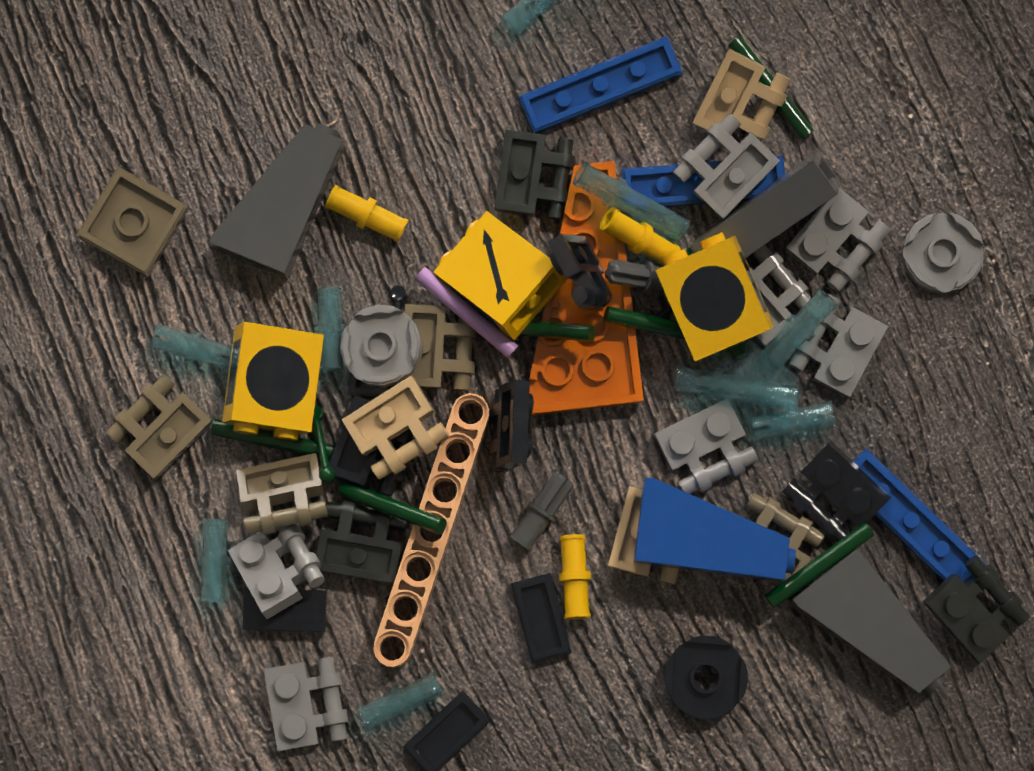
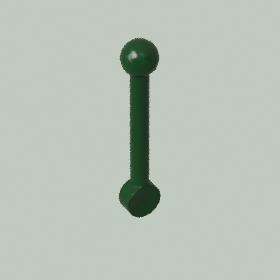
M315 406L313 427L322 468L319 472V478L324 483H330L335 478V472L329 466L321 425L324 414L321 407Z

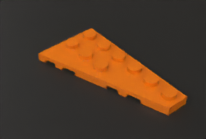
M615 161L574 165L560 234L587 237L604 271H606L608 263L612 260L627 262L625 243L600 229L601 220L610 208L614 207L621 212ZM603 273L602 277L612 294L611 301L603 308H581L575 304L571 297L575 285L572 279H567L546 303L541 321L593 325L595 327V338L593 342L538 337L529 378V393L533 395L534 399L531 416L644 402L635 329L607 323L603 319L607 306L633 311L630 287L610 284L608 279L605 278V273Z

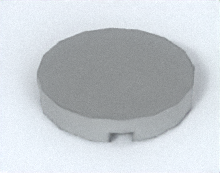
M934 213L926 215L912 226L904 239L902 259L905 270L915 284L929 292L946 294L959 291L975 279L983 265V242L980 233L974 225L958 214Z
M375 305L362 309L355 315L350 324L346 325L342 333L340 351L344 365L356 379L369 386L386 388L400 383L414 373L422 357L423 340L419 327L408 314L394 306Z

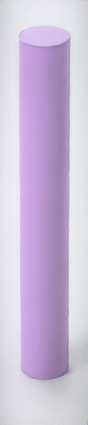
M424 267L415 278L417 282L503 355L510 358L519 346L429 269Z

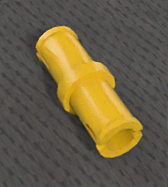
M336 184L325 204V208L357 222L356 227L362 230L365 227L393 239L397 243L409 221L376 205L377 200L371 197L368 200L340 188Z
M614 207L610 208L601 220L600 229L603 232H607L627 244L629 251L635 254L643 253L662 264V266H665L662 260L663 257L681 250L679 245L673 244L653 232V227L648 223H638Z
M582 534L559 537L562 557V573H559V583H563L565 620L591 618L588 596V582L591 581V572L587 571L586 536Z

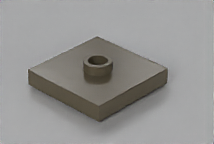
M118 166L76 236L148 278L189 210V207Z

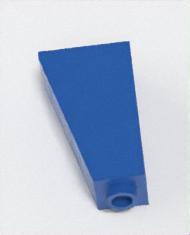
M645 477L633 563L776 582L784 581L786 573L793 574L796 549L789 548V537L657 479Z

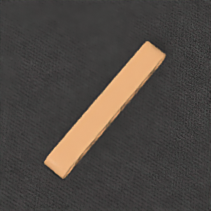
M464 394L455 401L445 428L449 436L440 443L419 506L421 510L446 519L447 525L444 533L437 541H426L420 534L421 527L413 524L374 641L373 650L375 657L381 664L390 668L403 666L412 655L489 423L488 404L483 397L477 394ZM475 404L481 408L483 416L480 421L474 424H466L460 419V410L465 405ZM459 442L467 445L470 450L467 460L462 463H453L447 458V449L453 443ZM443 481H449L457 488L455 498L446 503L438 501L433 495L436 485ZM424 559L430 564L431 572L425 580L414 581L408 576V566L412 561ZM403 598L413 599L418 606L416 616L408 621L398 619L394 612L395 605ZM391 637L401 639L405 646L402 657L394 661L385 659L381 651L384 641Z

